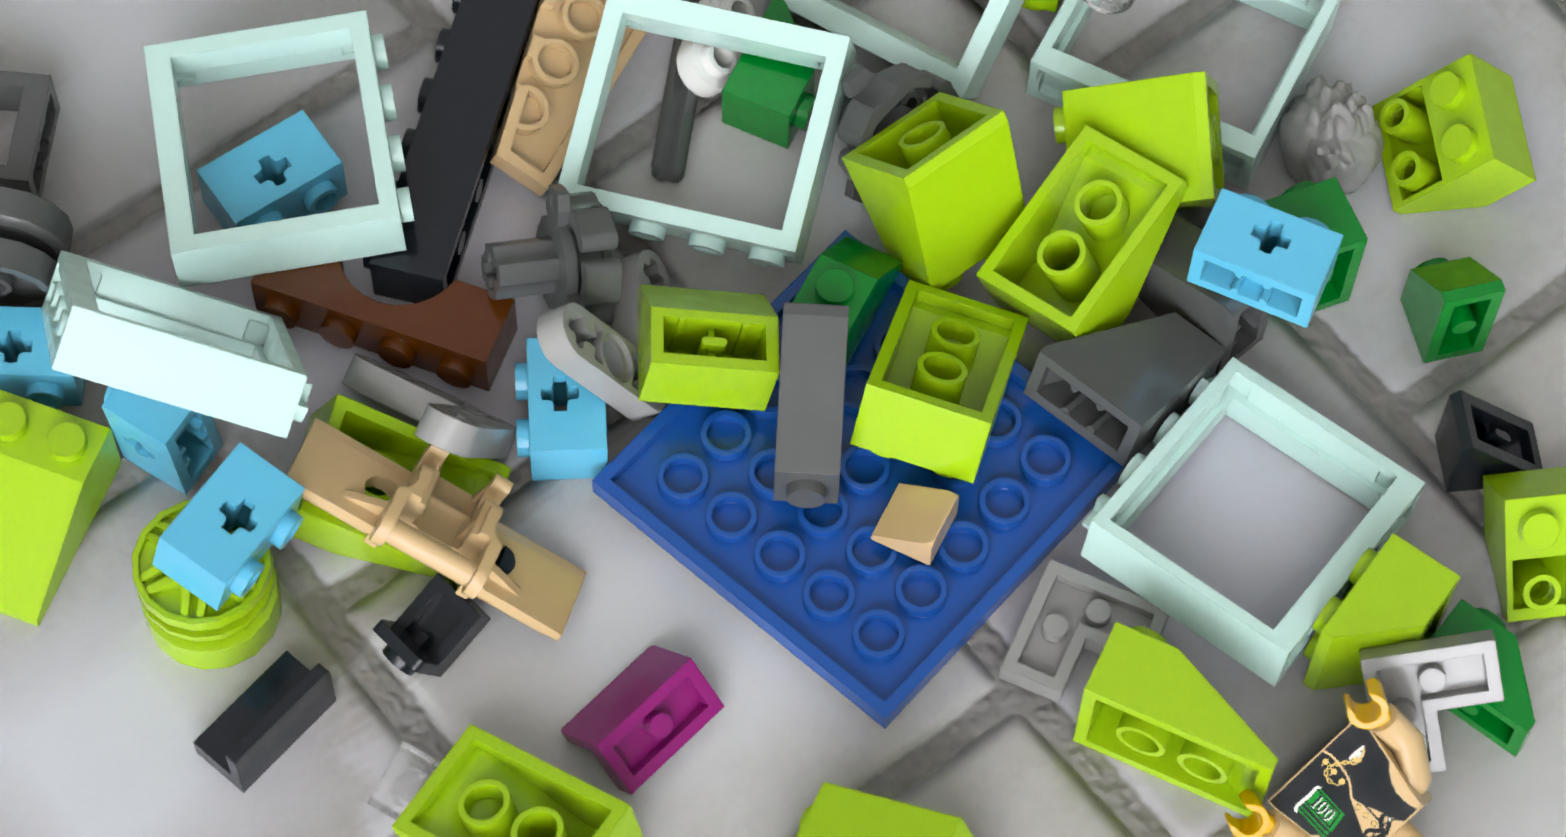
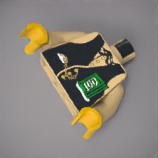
M1369 678L1365 682L1368 693L1373 700L1360 704L1353 701L1348 693L1344 694L1343 699L1351 723L1268 800L1274 809L1266 811L1260 797L1254 791L1247 789L1242 791L1239 797L1243 805L1252 810L1253 813L1244 819L1234 818L1230 813H1225L1224 817L1236 837H1424L1409 821L1432 800L1431 794L1428 791L1432 774L1422 732L1395 705L1387 703L1381 682L1376 678Z

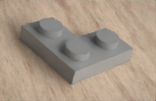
M1050 559L1000 667L999 679L1060 703L1083 649L1100 655L1116 622L1130 628L1134 626L1146 627L1161 635L1169 615L1138 594Z
M1492 629L1359 649L1367 703L1373 699L1368 693L1365 680L1376 678L1383 686L1387 703L1395 705L1422 732L1431 773L1446 770L1437 714L1438 710L1504 701L1496 642Z

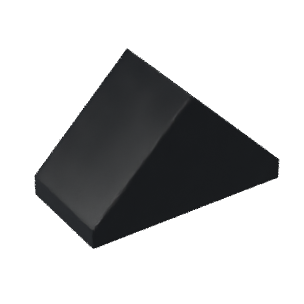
M1462 390L1449 396L1435 433L1446 493L1483 489V475L1543 469L1533 423Z

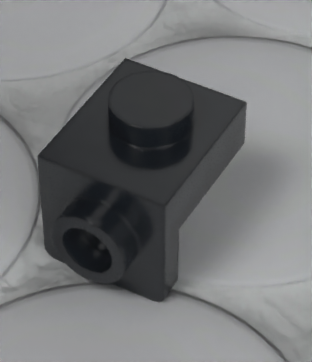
M440 573L434 576L396 621L381 619L373 628V631L387 644L382 650L385 657L400 671L409 676L416 672L441 677L491 620L471 598L468 597L466 600L455 594L458 585Z

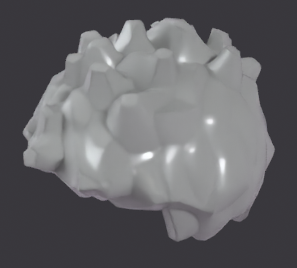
M1322 75L1312 78L1306 84L1305 95L1295 97L1293 99V106L1280 119L1278 134L1284 164L1288 174L1296 184L1304 181H1312L1315 184L1336 177L1346 195L1347 193L1355 192L1363 185L1380 162L1381 154L1384 150L1382 130L1379 127V121L1374 119L1372 105L1367 103L1364 96L1359 95L1357 91H1353L1351 84H1345L1343 80L1337 81L1333 86H1330Z

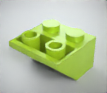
M1471 53L1372 106L1374 119L1379 121V127L1382 130L1384 150L1381 156L1393 211L1400 215L1486 207L1536 181L1512 76Z
M640 284L638 288V401L765 411L780 374L779 321L766 296L762 294Z
M1566 466L1483 475L1484 536L1504 619L1507 622L1566 616Z
M1394 533L1379 553L1369 547L1353 568L1348 578V581L1352 584L1343 598L1340 600L1336 596L1331 597L1312 627L1316 633L1303 653V656L1311 660L1303 684L1313 691L1364 684L1359 649L1430 639L1442 623L1461 576Z

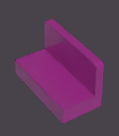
M653 645L647 648L561 729V732L568 742L590 750L616 787L632 795L725 706L692 658Z

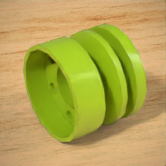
M184 500L159 512L141 531L132 553L133 582L137 589L138 598L142 603L147 626L161 650L178 663L203 670L232 667L255 656L273 637L282 614L281 589L277 572L274 568L271 547L259 560L265 567L251 589L242 598L232 593L220 609L216 611L152 565L159 537L191 501ZM236 526L229 533L232 535L239 527Z

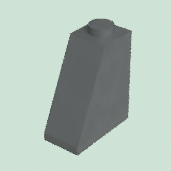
M1175 214L1139 292L1138 298L1157 316L1176 312L1226 349L1215 371L1218 375L1232 357L1240 358L1263 339L1269 313L1187 281L1193 251L1202 233V229Z
M784 302L773 500L787 501L789 504L800 508H815L824 503L838 504L849 306Z
M1173 312L1046 345L1038 354L1023 393L1125 467L1138 452H1141L1155 438L1158 430L1171 413L1176 412L1180 415L1190 406L1188 400L1194 388L1202 377L1205 379L1209 376L1213 377L1226 348L1182 316Z

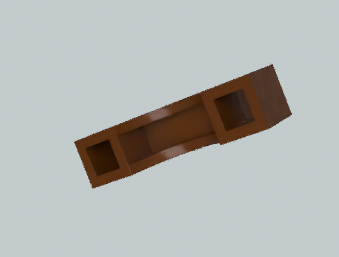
M343 261L255 275L251 281L256 310L282 317L287 329L297 326L320 334L324 340L334 346L346 349L356 346L377 353L385 362L399 368L415 366L437 374L444 382L458 388L474 386L489 392L518 330L515 299L493 300L488 296L486 289L459 280H455L441 293L428 300L407 305L382 303L359 292L345 276Z

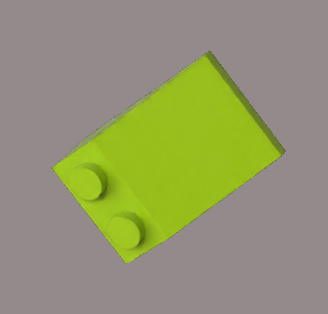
M1085 125L979 269L976 276L998 306L1007 311L1029 317L1028 324L1058 342L1121 326L1135 304L1188 185L1179 176Z
M909 280L866 383L850 444L870 450L881 457L895 458L932 470L943 477L957 478L974 483L1029 317Z
M0 390V613L39 627L122 462L111 428Z
M340 394L335 395L311 415L305 433L306 436L315 418H318L409 471H412L414 465L429 445L428 442L415 435L417 427ZM449 452L443 462L439 477L474 495L488 485L496 473L508 479L511 467L492 459L466 458ZM375 487L364 488L368 496L386 501L390 499L381 489ZM301 499L297 513L303 516L304 519L294 534V538L328 552L430 577H434L439 573L386 542L381 547L376 546L374 548L363 542L366 534L305 499Z
M1115 623L1084 688L1073 741L1249 817L1253 811L1243 805L1239 794L1247 789L1252 790L1260 797L1263 803L1278 758L1178 648L1167 644L1165 638L1152 629L1142 626L1130 628L1121 623Z
M472 724L468 726L391 826L399 837H644L631 805Z

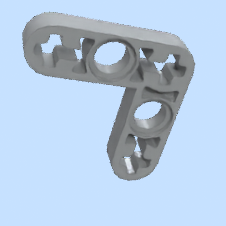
M649 249L620 259L623 266L622 296L614 311L612 328L584 307L574 302L541 313L536 326L541 350L555 367L633 421L658 414L669 404L638 401V288L640 284L670 287L669 277L664 264L655 252Z
M354 354L342 381L348 388L418 421L419 425L415 431L417 437L461 457L505 459L516 436V427L362 354Z

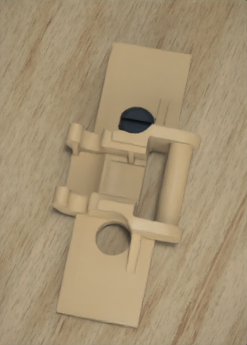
M314 419L287 473V476L305 488L302 496L303 499L366 534L363 542L374 548L376 546L381 547L386 542L458 583L455 594L466 600L468 597L471 599L477 597L542 635H547L558 641L563 634L587 572L498 522L503 513V508L500 504L509 494L514 484L513 482L496 473L488 485L476 494L471 495L439 477L443 462L449 454L448 451L429 443L412 471H409L320 419ZM375 487L381 489L390 499L386 501L368 496L364 488Z

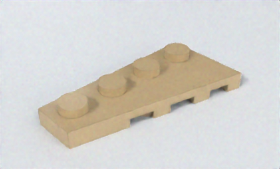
M606 0L539 1L490 163L540 197L548 190L549 185H551L563 166ZM626 27L610 90L645 36V31Z

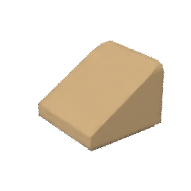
M899 483L871 535V540L930 566L957 514L960 495L949 490Z

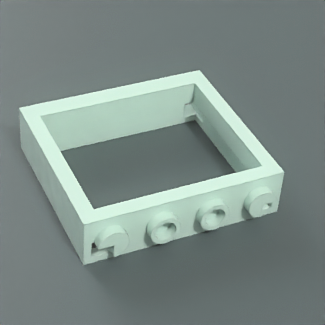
M606 0L558 184H562L569 193L594 192L598 201L609 209L613 222L629 226L628 233L640 239L664 242L665 235L667 234L689 239L687 245L689 248L709 255L723 256L725 248L749 253L748 261L767 268L768 265L784 268L785 261L803 265L846 96L841 80L853 68L856 57V50L851 37L683 0ZM626 27L823 70L782 230L584 186Z
M840 0L784 1L790 11L835 34L851 37L854 44L892 64L906 63L918 70H927L950 81L960 98L977 99L1025 0H990L960 62Z
M1099 0L1064 1L1030 61L1026 94L1056 107L1063 106L1062 91L1129 81L1069 55ZM1238 0L1307 31L1252 134L1220 120L1225 181L1246 190L1248 189L1280 128L1282 115L1291 108L1293 99L1298 95L1335 24L1341 0Z
M366 10L144 46L170 253L181 287L407 250L402 223L414 221L409 187L396 189L394 173L406 172L400 134L388 136L386 122L398 120L392 84L379 85L377 71L389 69L383 33L373 35L370 33ZM355 59L379 204L199 233L179 87Z
M60 251L41 309L51 368L53 370L282 438H287L293 420L299 422L304 420L308 411L306 403L312 384L306 383L308 377L306 369L303 367L282 317L70 252Z
M1232 357L1214 379L1210 376L1207 379L1202 377L1188 400L1191 406L1182 416L1176 412L1168 416L1158 430L1153 441L1156 446L1146 457L1138 452L1130 460L1118 480V485L1121 487L1111 498L1104 493L1097 498L1093 511L1082 522V526L1088 529V533L1080 555L1275 687L1316 633L1312 627L1327 602L1333 596L1340 600L1343 598L1352 584L1348 581V578L1360 557L1369 547L1379 553L1393 533L1397 535L1411 517L1426 483ZM1225 415L1370 509L1369 513L1274 630L1126 531Z

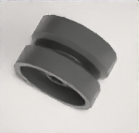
M0 186V306L42 307L60 251L70 252L73 227L68 215L54 203L30 192Z

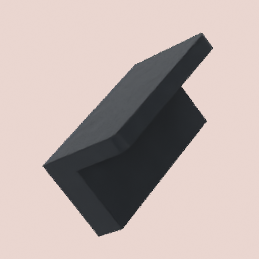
M286 650L193 742L196 753L244 793L336 702L330 671L320 663L310 671Z

